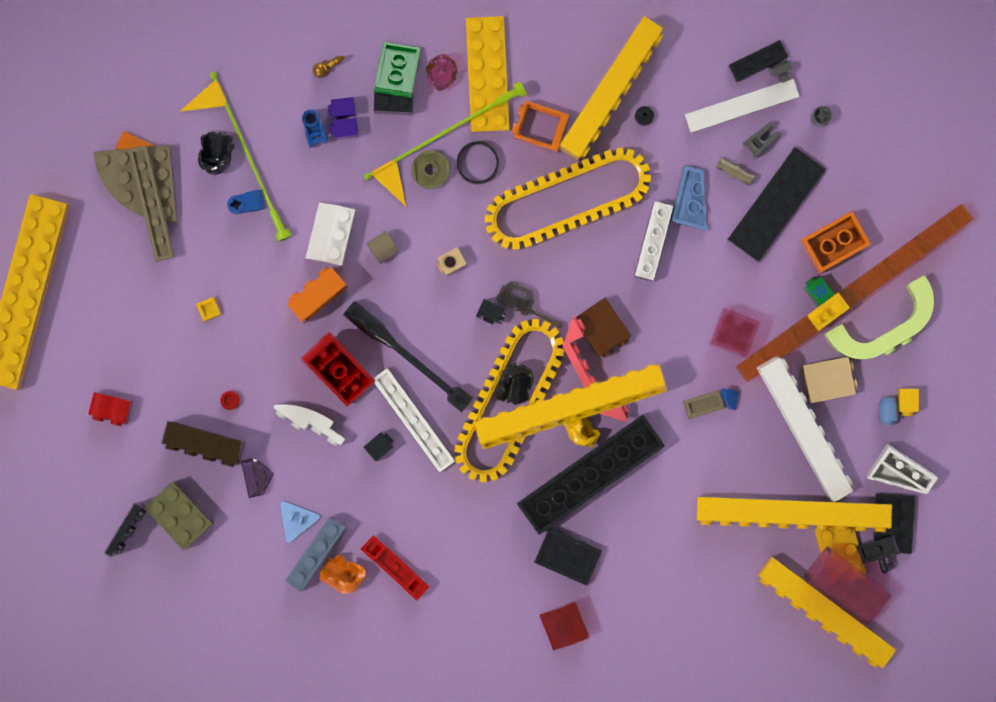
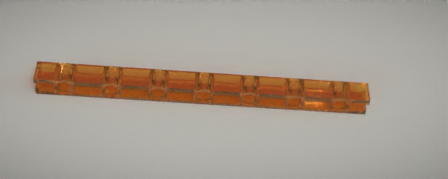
M963 204L958 205L838 293L850 308L972 221V216ZM806 315L735 367L744 380L749 382L759 374L756 367L776 356L781 359L818 331Z

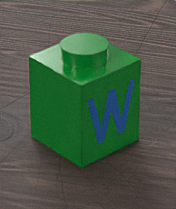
M814 276L806 282L807 286L804 290L817 307L835 295L821 276L817 279Z

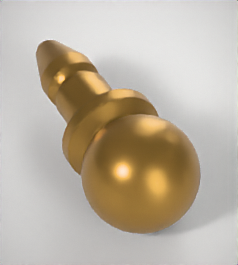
M344 55L336 56L328 62L324 60L322 63L315 64L312 70L313 74L317 78L325 77L327 72L330 73L332 71L331 68L342 62L345 58Z

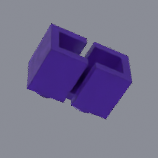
M354 97L331 99V105H328V114L333 117V124H330L331 135H335L336 140L359 137L356 118L337 120L339 118L356 117Z

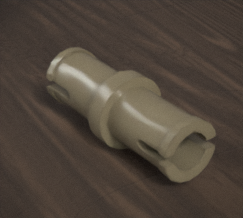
M721 157L716 168L731 175L730 178H736L750 186L755 175L741 169L740 165H734L723 159V157Z

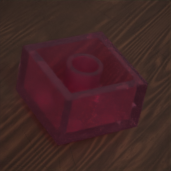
M724 307L709 345L746 358L760 321Z

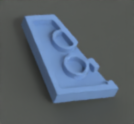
M683 166L670 222L708 231L703 170Z

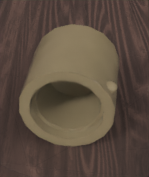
M386 231L366 243L380 264L399 252Z

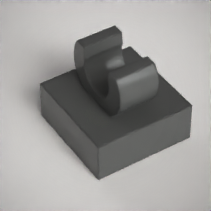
M784 60L768 67L772 76H778L779 81L783 83L789 80L787 71L792 70L790 62Z

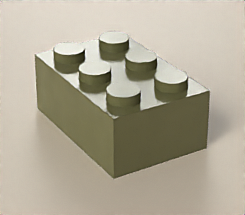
M172 481L144 507L182 550H186L214 524L176 481Z

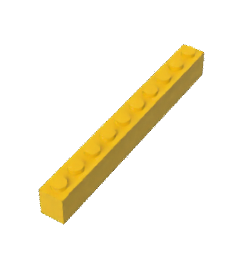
M651 364L639 371H629L621 377L613 376L602 383L594 382L589 387L583 389L575 388L570 393L564 395L556 394L551 399L535 401L533 405L519 406L511 412L503 411L492 418H481L479 422L474 424L480 445L485 450L652 397L668 390L660 365Z
M697 497L696 521H700V525H712V522H720V526H731V523H739L740 527H750L751 523L758 524V527L770 528V524H778V528H789V525H797V529H809V526H816L817 530H828V527H836L838 531H847V527L855 528V531L867 532V528H875V532H886V529L891 528L892 505Z

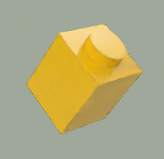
M897 389L898 412H902V416H913V412H919V389Z

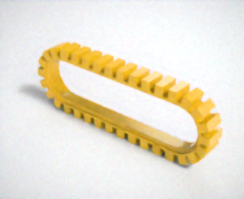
M616 148L615 156H613L609 149L603 152L604 160H601L599 154L592 156L594 164H590L587 158L581 161L583 167L579 169L577 163L570 165L571 173H568L566 167L559 169L561 177L557 178L554 171L547 175L549 178L548 182L545 181L544 176L537 178L538 186H534L531 180L525 183L527 187L525 191H523L521 185L514 187L515 195H512L510 189L503 191L505 199L502 200L497 195L493 199L497 206L489 203L486 209L487 212L492 214L485 215V223L492 224L486 227L488 235L496 233L491 238L495 244L501 239L503 240L501 248L508 249L509 244L512 243V250H520L521 242H523L525 249L531 247L530 239L534 238L536 244L542 243V234L546 235L547 240L554 238L552 230L556 229L558 236L566 232L564 229L565 225L568 226L569 231L576 229L575 221H579L580 227L587 225L586 217L588 216L591 222L599 220L598 212H601L603 218L610 216L608 208H612L614 214L620 212L621 207L619 204L623 203L625 209L632 207L630 199H633L637 204L643 198L640 193L646 195L649 189L648 186L644 185L651 182V175H644V173L650 171L648 163L640 165L644 158L639 154L634 159V150L628 149L626 155H624L623 148ZM612 162H628L638 172V185L628 195L522 237H507L497 227V214L505 205Z
M532 319V326H529L528 321L525 320L520 322L522 330L517 326L511 330L515 338L507 335L504 343L511 346L509 349L502 346L499 353L504 355L505 358L504 360L496 358L494 364L500 368L499 370L491 368L489 375L494 377V380L486 379L483 384L490 389L488 392L481 389L478 396L483 398L484 401L483 403L475 401L473 407L479 411L477 414L470 411L467 418L474 421L472 425L465 422L462 427L469 432L467 436L462 433L459 434L457 439L462 441L463 445H455L454 452H459L462 455L455 457L456 464L464 462V465L459 469L463 474L470 470L468 478L475 480L477 474L480 475L479 482H487V475H490L492 481L499 479L496 471L504 475L508 470L503 464L512 465L514 461L513 458L508 456L509 453L512 452L517 455L520 449L514 446L515 441L522 444L525 437L510 441L500 462L490 470L476 469L467 459V445L476 429L474 423L479 422L502 371L505 369L522 335L531 331L542 332L550 339L553 349L551 358L527 406L533 405L536 398L544 400L546 394L541 392L540 389L541 387L546 390L549 389L551 383L545 381L546 377L554 379L557 372L550 369L552 366L559 369L562 363L556 359V356H564V349L557 348V346L563 345V338L555 339L554 337L560 332L556 327L548 331L551 323L545 320L541 327L539 326V319Z

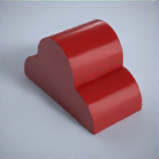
M330 332L323 336L301 357V360L347 407L375 382L371 375Z

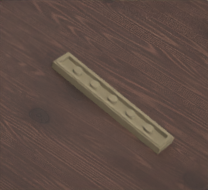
M148 145L128 149L155 261L175 258Z

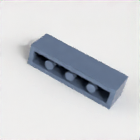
M329 517L285 581L302 592L346 527L332 517Z

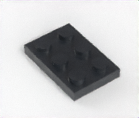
M875 494V504L892 505L891 528L886 529V532H875V528H873V541L894 535L899 552L912 554L915 496Z
M141 502L133 504L104 552L106 555L113 557L123 552L126 547L125 540L132 537L136 530V527H134L136 522L141 521L146 514L144 510L146 505Z
M549 528L534 563L587 586L602 550Z

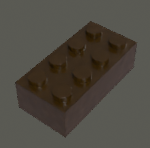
M167 421L161 442L166 445V449L173 451L183 449L184 454L194 457L201 454L203 455L202 459L216 462V459L222 460L221 464L229 467L240 464L246 442L173 421Z

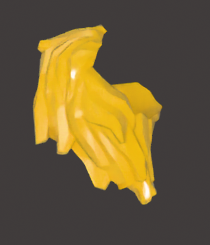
M587 417L563 424L570 440L574 444L582 445L583 447L590 446V448H593L600 436V431L593 429Z

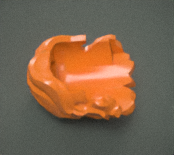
M336 555L334 559L328 558L319 574L322 582H326V585L333 587L341 594L354 593L366 577V571L361 565L351 561L346 563L343 555Z

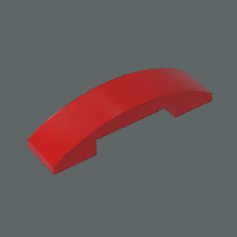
M374 535L361 547V551L378 564L416 601L429 589L430 586Z

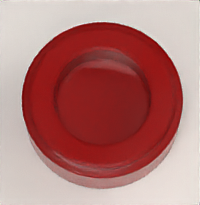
M227 391L222 394L220 403L224 409L234 410L239 406L240 398L237 393Z

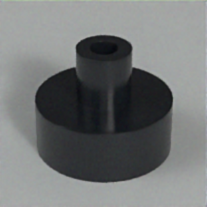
M647 106L639 107L635 112V121L641 126L651 124L654 119L653 110Z

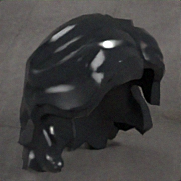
M208 132L202 135L200 139L202 149L198 153V163L202 170L211 175H218L230 166L231 153L235 148L234 138L226 133L222 136V132Z
M520 363L507 366L500 376V382L496 388V398L502 402L507 400V403L512 402L514 405L528 401V389L531 390L534 380L532 370Z

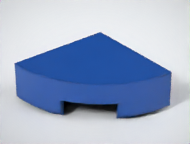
M722 388L721 396L724 398L725 406L730 410H736L739 391Z

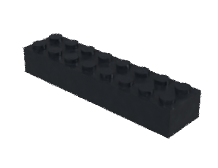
M640 415L517 502V505L538 535H540L665 447V445L644 415Z

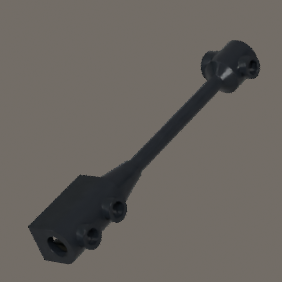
M354 301L344 312L343 316L372 340H376L394 349L447 393V401L461 413L473 400V397L460 386L453 388L398 344L385 325L358 302Z

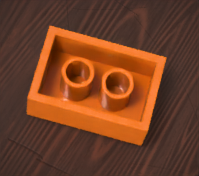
M852 211L799 241L817 274L871 245Z
M325 267L318 273L319 277L315 281L311 279L303 286L304 290L302 292H295L288 298L290 302L287 305L302 323L305 324L348 288L332 267L329 269Z

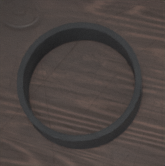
M470 142L458 153V172L469 183L484 184L490 181L498 170L499 160L497 153L493 147L485 142ZM472 145L486 146L494 153L496 158L495 171L489 178L482 181H473L466 178L459 168V158L462 152Z

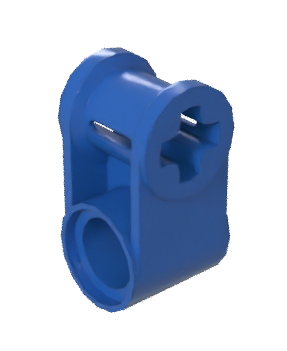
M314 110L305 111L302 115V121L309 148L319 143H328L318 113ZM309 114L316 116V121L313 124L306 122V117Z
M262 190L249 191L230 197L227 202L228 209L233 214L265 209ZM235 200H237L238 203H241V205H239L238 210H235L234 207H231V205L234 204Z

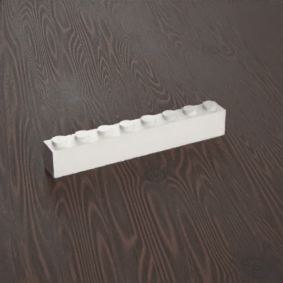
M776 356L756 367L828 499L831 502H836L853 492L851 479L842 472L844 467L841 461L835 459L833 446L830 442L827 443L823 436L826 434L820 425L817 426L814 421L816 416L813 410H808L805 404L807 402L806 397L797 390L796 386L798 383L793 375H789L787 371L789 367L786 361Z

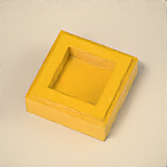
M214 297L196 304L203 322L221 315Z

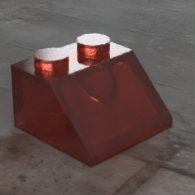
M575 600L539 614L553 651L590 638Z

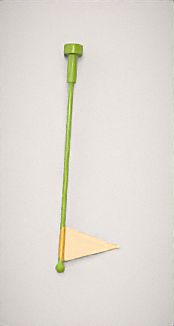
M211 72L210 78L214 81L179 112L225 106L269 206L270 216L278 232L275 234L278 242L288 239L292 236L290 230L284 229L277 210H274L217 80V73Z
M521 82L513 84L514 89L496 98L492 104L374 171L365 173L363 178L370 180L371 176H374L406 206L396 162L492 107L500 106L517 95L520 98L527 95Z

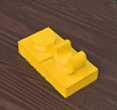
M836 293L809 313L807 317L817 331H819L850 307L841 295Z

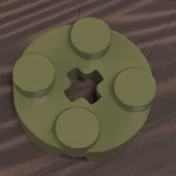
M427 150L421 152L415 158L411 166L413 179L419 186L426 189H436L447 181L450 168L447 159L437 151ZM428 165H432L433 168H436V171L433 172V175H429L428 172H425V169L428 168Z

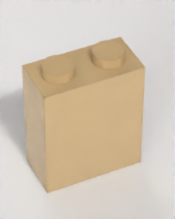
M849 357L801 366L808 404L856 395L855 391L858 390L856 379L852 377L854 365L852 360H849Z

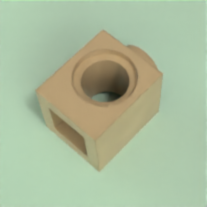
M458 247L438 257L437 260L439 262L436 264L440 273L445 272L446 276L467 265ZM449 257L456 260V264L452 268H448L445 265V260Z

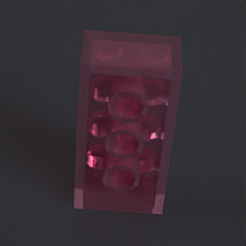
M828 545L804 574L808 583L867 626L892 596L884 586Z

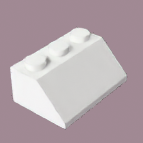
M319 203L306 259L343 267L356 210L338 205Z

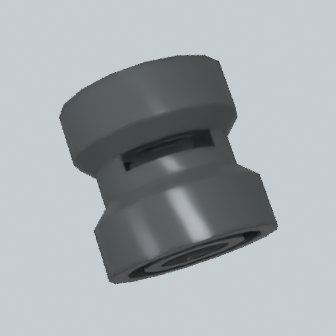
M826 106L817 107L811 114V122L816 127H823L832 119L831 110Z

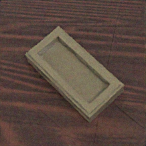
M720 390L683 401L688 419L725 408Z

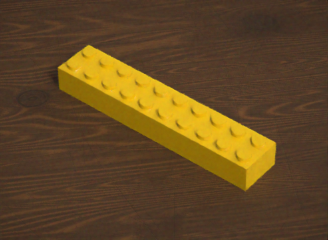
M29 194L0 300V386L15 390H21L71 207L66 203Z

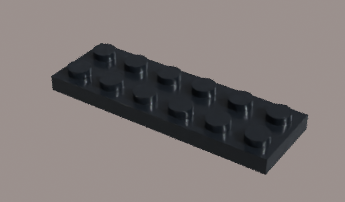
M794 147L727 240L759 262L826 169Z

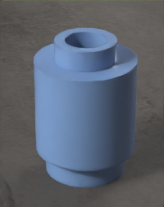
M881 398V403H879V421H883V425H895L894 421H898V403H896V398Z

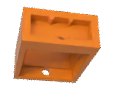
M525 100L524 105L520 104L517 113L520 116L518 123L514 122L511 131L514 134L513 139L557 153L569 114ZM528 109L560 119L551 145L520 135Z

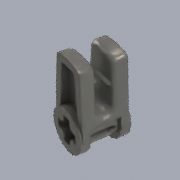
M771 121L742 143L744 147L747 146L754 158L781 135L779 131H776L774 134L769 135L765 141L761 140V136L766 132L768 133L773 127Z

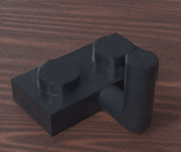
M894 535L857 545L862 564L878 560L881 572L884 574L895 568L894 563L889 562L887 564L885 559L900 554Z

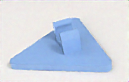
M285 501L280 503L287 543L293 541L320 519L319 514Z

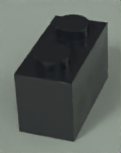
M374 92V113L413 115V93L412 98Z

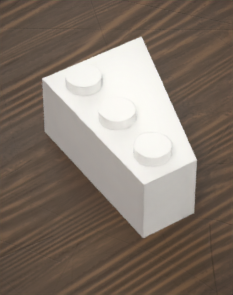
M889 444L885 446L866 474L867 479L884 482L889 485L892 484L924 494H928L938 479L934 473Z

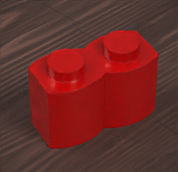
M93 392L88 415H92L93 420L103 422L104 419L111 420L110 424L122 427V423H128L133 401Z

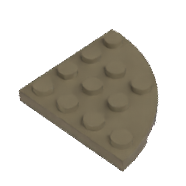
M170 145L148 147L166 222H177ZM128 149L93 152L99 176L110 194L125 208L144 217Z

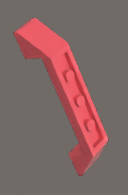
M575 315L571 318L563 348L586 388L591 383L597 382L594 376H590L588 363L585 359H581L579 355L581 351L577 343H573V341L584 336L585 330L584 323L581 319L578 320ZM623 405L599 414L625 422L628 420V413L630 411L627 405Z

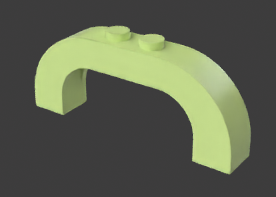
M921 276L905 286L914 304L913 312L908 320L869 343H860L853 340L843 324H840L823 334L829 345L845 357L864 360L877 357L883 353L888 355L896 350V345L901 343L903 346L912 341L911 337L921 331L928 323L934 308V295L926 276Z

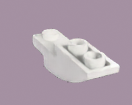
M275 405L273 407L277 410L275 412L276 415L284 420L286 417L292 421L291 425L299 431L302 428L306 430L311 424V430L319 435L323 433L328 436L327 441L334 446H337V444L343 445L346 440L331 429L335 423L333 420L316 411L293 405Z

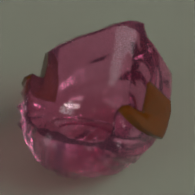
M448 54L437 55L429 61L426 67L428 81L437 91L445 90L456 81L457 65Z

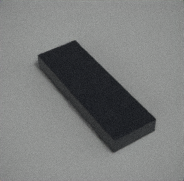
M778 40L729 64L728 67L737 83L788 58V55L781 41Z

